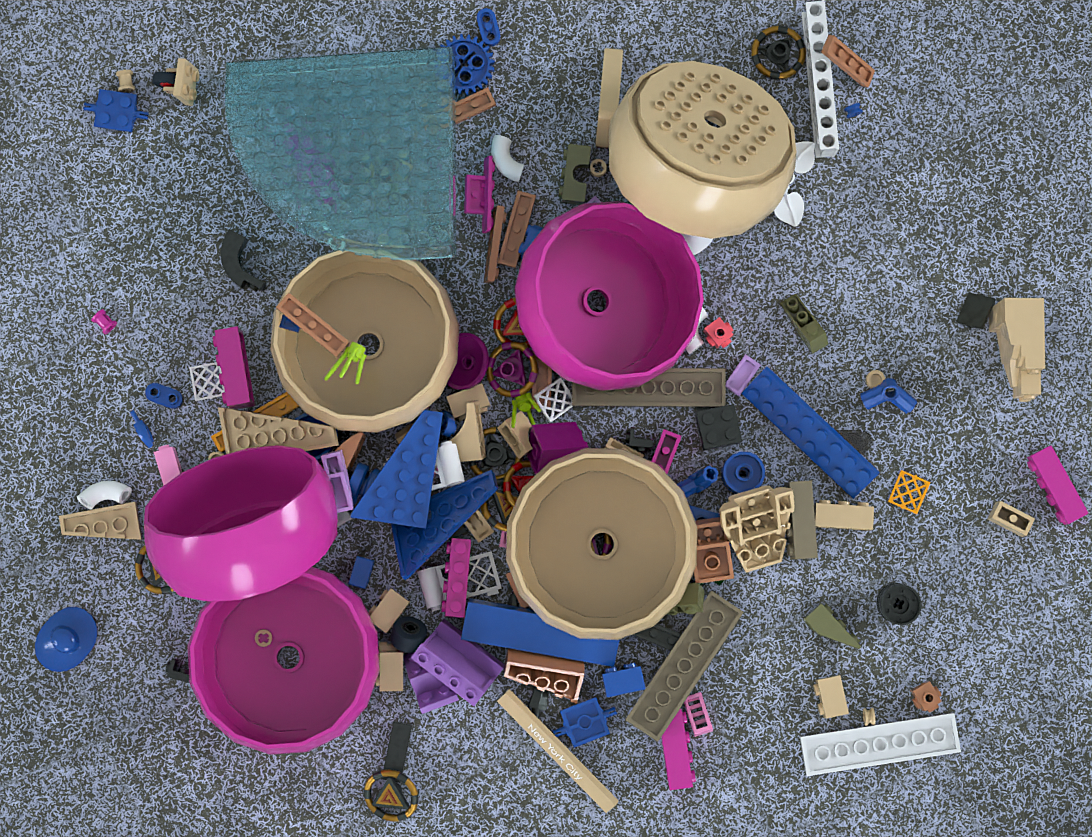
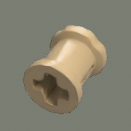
M120 70L116 72V76L119 79V92L135 91V86L132 83L133 71Z

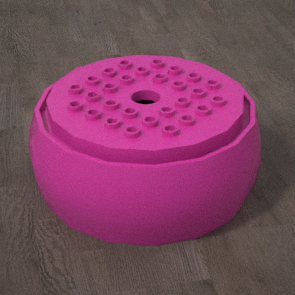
M621 201L580 204L548 221L524 252L515 284L519 326L534 354L564 380L599 391L639 387L673 367L694 339L704 302L700 267L684 237L680 233L647 218L635 206ZM598 291L604 295L606 306L602 312H595L589 308L587 298L590 292Z
M279 445L247 448L212 458L182 472L161 487L145 506L144 540L148 558L154 569L179 596L202 601L241 600L272 591L300 577L320 561L337 537V508L333 485L316 458L301 448Z
M311 567L300 577L266 593L241 600L208 601L199 611L188 643L189 683L205 717L234 743L270 755L310 752L343 735L368 706L380 671L378 633L361 598L334 574ZM265 629L272 634L270 645L266 647L257 645L255 635L259 630ZM261 633L258 636L260 643H267L269 641L267 633L264 635ZM286 646H292L299 652L300 660L292 669L283 668L278 662L279 651Z

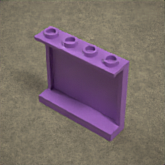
M443 619L423 644L421 643L411 659L472 706H475L500 674L504 664L476 642L461 640L462 632L446 619Z

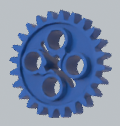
M460 34L459 40L453 36V42L446 39L447 46L440 45L442 52L436 51V55L439 57L434 58V62L438 64L434 66V70L438 71L435 73L436 78L441 77L439 83H445V90L451 87L452 94L455 90H458L459 96L462 94V91H465L466 96H468L470 90L476 93V88L483 90L482 84L488 86L486 78L492 79V75L489 72L495 71L494 67L491 66L495 64V61L490 59L493 57V53H487L490 50L489 46L483 48V40L477 43V36L473 40H471L470 34H468L466 39ZM466 49L468 53L466 55H459L458 51ZM476 60H480L483 63L480 67L472 65ZM467 62L468 67L463 66L461 68V63L465 64ZM454 63L456 65V67L453 70H449L446 68L447 64ZM459 71L457 77L454 78L453 75ZM465 74L471 77L470 80L466 82L462 81L460 78Z

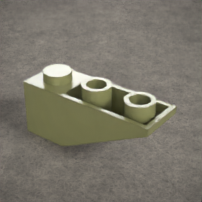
M797 294L780 302L786 315L812 354L829 345L826 332Z
M689 583L681 601L667 614H696L697 612H703L704 589L700 583Z
M822 603L818 604L802 619L815 634L855 649L861 648L858 644L860 640L853 633L849 634L845 630L847 626L841 619L836 620L832 614L834 612L827 604L824 606Z

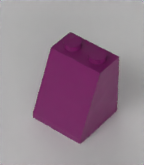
M575 421L532 425L529 442L533 449L526 455L536 475L550 461L588 448V443L584 441L582 431L578 428Z

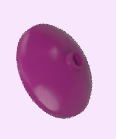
M459 333L457 364L447 382L448 386L458 390H467L476 386L483 379L488 368L489 355L487 347L481 338L471 333Z

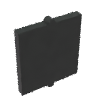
M969 292L956 323L965 325L969 329L973 327L983 330L996 299L987 297L982 293L979 295Z

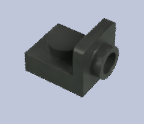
M172 658L171 661H168L165 670L168 673L167 677L189 683V670L179 668L176 671L179 659Z

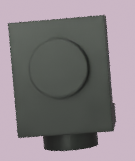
M630 427V431H626L625 443H629L630 448H636L637 452H648V449H652L653 440L634 438L635 427Z

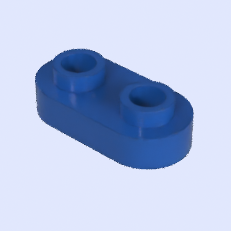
M481 9L477 14L481 38L485 45L495 46L500 41V31L495 14L491 9ZM489 17L490 20L488 22H484L483 18ZM490 34L495 36L493 40H489L487 37Z
M152 383L145 390L148 400L170 409H177L183 403L182 394L167 386ZM157 389V395L153 396L152 390ZM174 395L176 397V400L174 402H170V397Z
M442 410L440 435L450 437L451 434L453 435L456 432L457 424H455V419L450 412Z

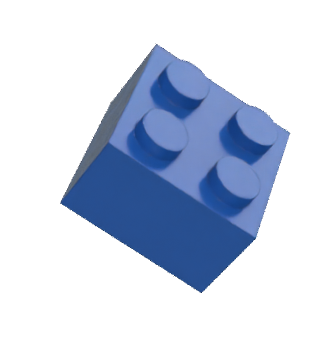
M634 662L624 664V669L617 670L616 666L604 669L605 673H601L606 697L645 690L641 666H636Z

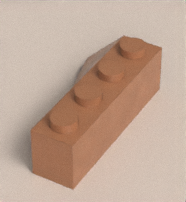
M508 648L504 664V677L525 685H534L543 692L544 690L553 692L555 696L569 698L570 702L577 704L584 678V662Z

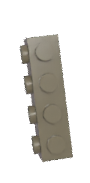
M812 480L784 483L783 487L793 490L795 505L794 512H790V529H786V536L789 539L787 555L790 556V560L818 558Z

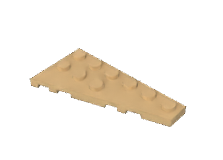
M218 407L226 454L247 448L275 445L301 448L304 451L339 445L336 428L330 425Z

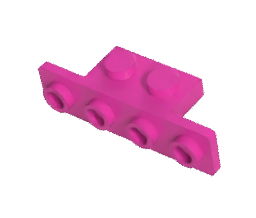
M489 155L484 159L483 176L468 174L465 176L464 213L482 215V233H488L494 224L491 210L494 208L492 191L494 190L495 182L492 180V173L495 170V163L493 162V156Z

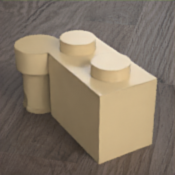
M379 642L380 671L375 684L379 686L380 691H403V652L396 649L392 644Z

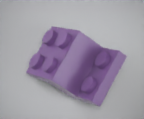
M414 653L403 655L407 674L422 714L459 700L457 693L411 659Z

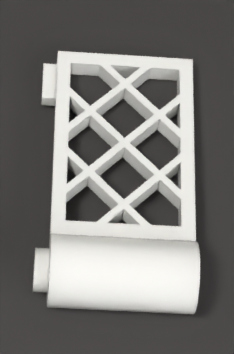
M452 441L440 443L441 446L438 447L434 472L440 476L441 483L432 484V490L465 482L457 445L452 444Z
M492 551L470 557L469 564L474 567L468 576V580L475 582L479 586L473 593L467 591L466 598L487 593V596L499 594L498 590L502 588ZM489 556L490 566L487 571L477 566L481 558ZM445 564L417 571L427 609L431 608L432 612L441 610L442 600L446 601V593H443V584L447 579L443 578L441 569L445 568ZM475 568L485 573L481 582L470 577ZM487 574L495 578L496 586L488 588L482 584Z

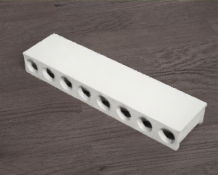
M825 0L806 2V12H802L801 15L804 44L806 47V66L815 158L835 157L839 150L831 60L821 53L828 37Z

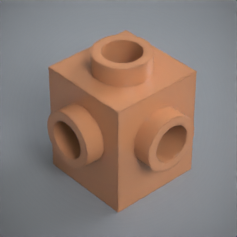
M925 681L910 690L914 697L912 701L915 707L922 711L928 710V712H932L942 702L940 699L942 695L936 686L933 687L930 681Z

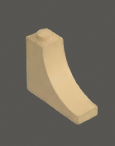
M479 400L466 403L467 412L464 424L457 435L448 440L452 441V444L457 445L460 462L482 460L487 457Z

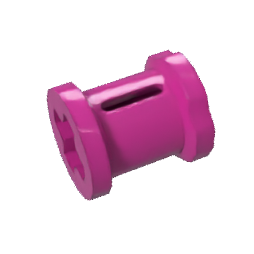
M104 309L98 311L91 319L92 322L97 323L101 327L104 334H108L117 325V322L115 320L112 321Z

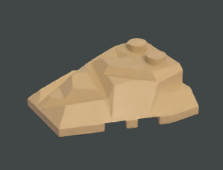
M765 485L729 496L728 502L724 503L719 509L721 527L746 573L782 562L787 542L785 539L786 529H790L791 525L789 522L790 512L793 513L795 508L794 495L791 488L778 487L772 489L770 486Z

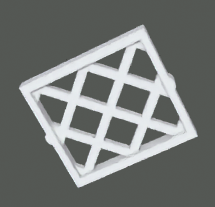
M217 362L189 367L195 401L221 397L222 393L225 392L223 385V390L218 387L220 380H218L216 385L210 382L213 376L219 379V376L215 374L218 369L222 373L220 366H217L213 372L208 369L209 366H217ZM196 368H204L200 374L195 372ZM206 370L211 373L208 380L202 376ZM193 373L198 376L196 381H194ZM200 378L206 381L203 387L197 384ZM208 383L214 387L211 392L205 390ZM196 387L201 389L198 394L196 393ZM215 389L221 391L219 395H212ZM203 391L208 394L207 397H199Z
M561 377L533 396L549 423L573 407L572 395ZM560 383L562 384L564 391L559 390ZM549 391L555 392L554 398L548 397ZM558 392L563 393L562 400L557 399ZM566 394L571 399V402L565 401ZM539 398L545 399L544 406H542ZM548 400L553 401L552 408L547 407ZM556 402L562 403L561 410L555 409ZM546 409L552 410L550 417L548 416Z

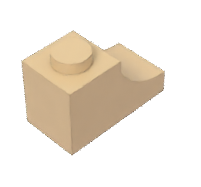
M522 411L516 414L515 428L511 427L512 417L497 427L518 459L533 449L528 438V432L532 425Z
M479 510L464 523L478 543L494 532Z

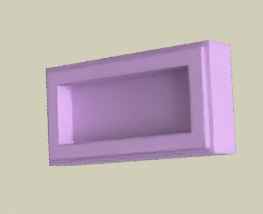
M745 354L726 381V388L740 396L761 365Z

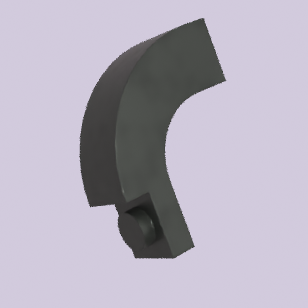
M229 229L221 246V262L226 274L241 289L248 283L247 287L255 292L258 289L264 291L267 286L266 283L245 272L241 266V254L248 240Z

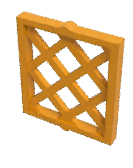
M901 470L888 502L901 507V509L918 514L931 482ZM904 475L911 476L912 480L906 482ZM900 478H902L904 483L898 485ZM916 480L924 482L925 485L918 487ZM914 482L916 488L909 490L907 484ZM905 485L907 492L901 494L898 487ZM925 487L923 494H921L920 489ZM895 490H897L898 495L893 497ZM917 490L919 497L913 499L911 492ZM908 494L911 501L904 503L902 496ZM900 498L902 504H897L893 500ZM920 500L918 506L916 507L915 501ZM912 503L914 510L907 508L906 505Z

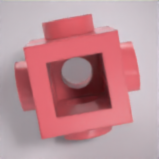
M720 317L703 330L707 335L705 339L711 347L715 346L718 349L722 346V348H725L732 342L731 338L733 337L732 332L734 330L728 322L724 323Z

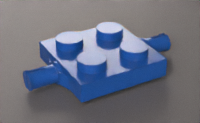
M99 89L96 104L85 102L84 106L87 107H83L84 110L94 111V127L131 133L137 118L148 120L149 112L138 111L137 94Z
M594 697L561 710L563 727L553 730V733L556 737L567 734L574 748L610 734L606 718L617 715V712L614 711L616 709L612 707L603 711L599 706L597 698Z

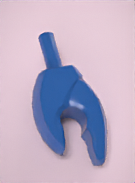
M134 410L131 411L130 414L135 421L133 426L138 436L148 448H151L154 439L148 426L143 420H139Z

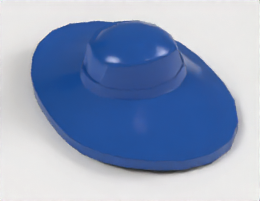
M67 607L51 616L42 626L36 638L35 654L38 661L46 669L55 672L67 671L80 664L96 643L97 625L93 616L85 609L79 607Z

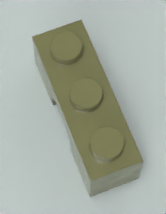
M568 144V149H564L563 160L566 161V168L562 167L561 172L564 186H560L559 197L562 198V203L585 204L587 183L576 181L573 173L579 168L589 169L591 146Z

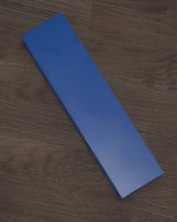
M473 598L468 599L461 640L611 667L615 665L620 639H579L546 624L532 609Z

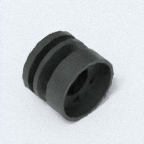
M895 582L886 585L880 590L877 595L876 605L878 612L884 619L895 625L903 626L917 619L921 613L922 602L915 589ZM895 599L902 601V602L899 604V605H900L899 608L896 607V606H893V604L896 603V602H895Z

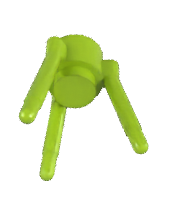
M351 342L350 346L346 347L344 353L325 376L324 380L327 381L347 356L348 359L339 377L342 378L351 361L358 362L360 360L355 383L359 384L364 360L367 356L364 354L366 348L358 343Z
M531 393L515 397V400L511 401L513 406L511 427L515 428L517 408L522 412H527L531 425H536L530 409L532 405L539 413L541 409L532 398Z

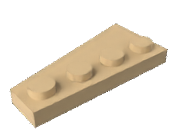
M136 502L59 516L62 535L143 540Z

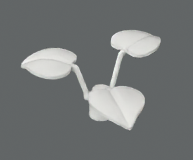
M802 141L796 143V173H806L813 167L815 160L814 142ZM793 174V177H792V180H791L790 184L793 183V181H794V179H795V175H794V174ZM788 186L781 202L774 210V214L779 220L796 227L803 217L804 201L797 192L787 194L790 188Z

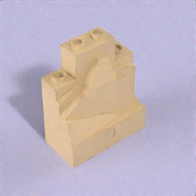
M1004 298L992 307L989 314V332H996L1001 364L1004 365L1010 387L1013 388V399H1019V402H1030L1035 397L1041 395V371L1045 369L1044 298Z

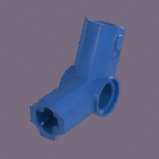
M887 378L880 385L860 394L867 410L883 402L891 401L907 414L917 404V400L902 389L892 378ZM890 387L894 388L892 392L886 391V389Z
M709 465L691 474L686 480L677 483V485L684 491L687 498L712 486L711 484L716 482L719 472L716 468Z

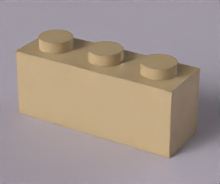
M819 500V503L814 504L815 527L873 530L874 507L869 506V503L857 502V506L850 505L848 501H838V504H830V500Z

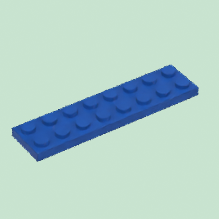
M766 367L741 393L853 499L880 473L769 367Z

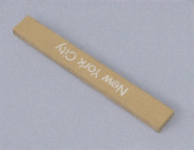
M510 689L497 701L605 813L616 806L619 802L618 799Z

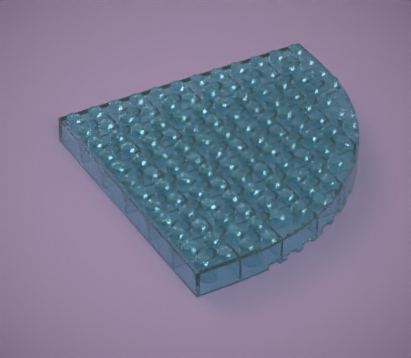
M452 46L226 62L225 115L232 145L240 166L252 188L256 190L262 201L280 219L291 224L298 232L316 239L319 243L323 242L343 252L345 250L351 251L360 256L362 254L370 255L373 258L380 259L381 257H388L391 260L456 257L455 57Z

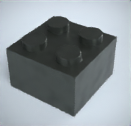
M734 404L695 413L703 451L742 442Z

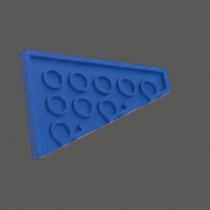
M424 410L418 416L354 510L350 513V518L426 528L443 416L442 412Z
M492 470L431 496L426 528L391 524L400 574L404 580L408 579L498 490L495 473Z

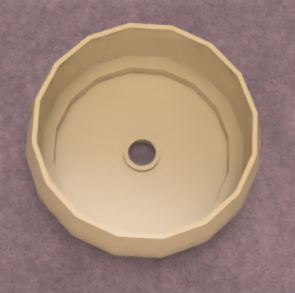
M696 61L662 64L640 76L632 84L610 121L609 170L622 195L644 216L677 233L709 239L741 235L763 221L776 209L795 171V132L782 106L755 81L726 67ZM705 119L708 120V121H710V122H712V123H714V124H716V125H718V126H720V127L717 128V127H713V126L709 125V124L705 121Z
M350 245L316 257L289 281L278 304L290 293L348 340L350 344L351 342L358 343L365 335H374L380 342L378 351L373 355L366 356L359 384H356L355 380L360 360L358 362L351 361L342 378L339 377L348 359L347 356L326 381L324 380L325 376L344 351L336 358L302 329L297 333L280 328L283 314L275 308L272 322L271 354L282 387L307 415L338 430L378 433L413 421L441 396L457 364L460 326L448 291L424 264L390 247Z
M584 448L550 461L522 487L507 521L506 562L519 596L546 624L579 639L619 640L653 627L681 601L697 566V525L684 491L658 464L624 449ZM606 533L612 537L614 547L608 555L599 556L592 550L591 541L596 534Z

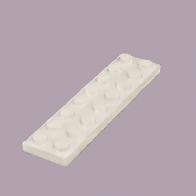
M954 713L800 737L806 776L961 752Z

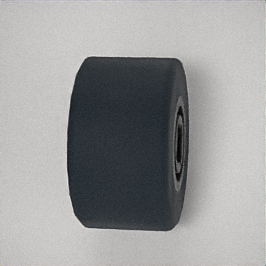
M405 616L398 618L393 624L390 641L396 649L402 652L415 653L421 643L423 644L426 640L427 627L421 620L415 617Z

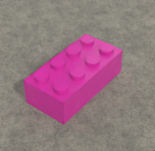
M238 326L215 330L213 344L218 350L216 362L222 372L219 374V380L225 390L222 393L223 403L231 409L255 406L243 331Z

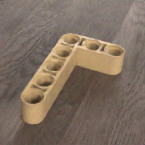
M604 49L595 145L598 148H609L610 121L619 106L623 60L622 49Z

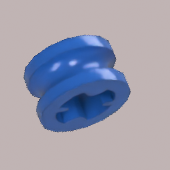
M860 103L852 104L844 109L848 113L847 118L863 113V110L859 108Z

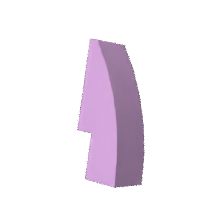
M342 449L321 455L324 470L333 485L337 513L354 509Z

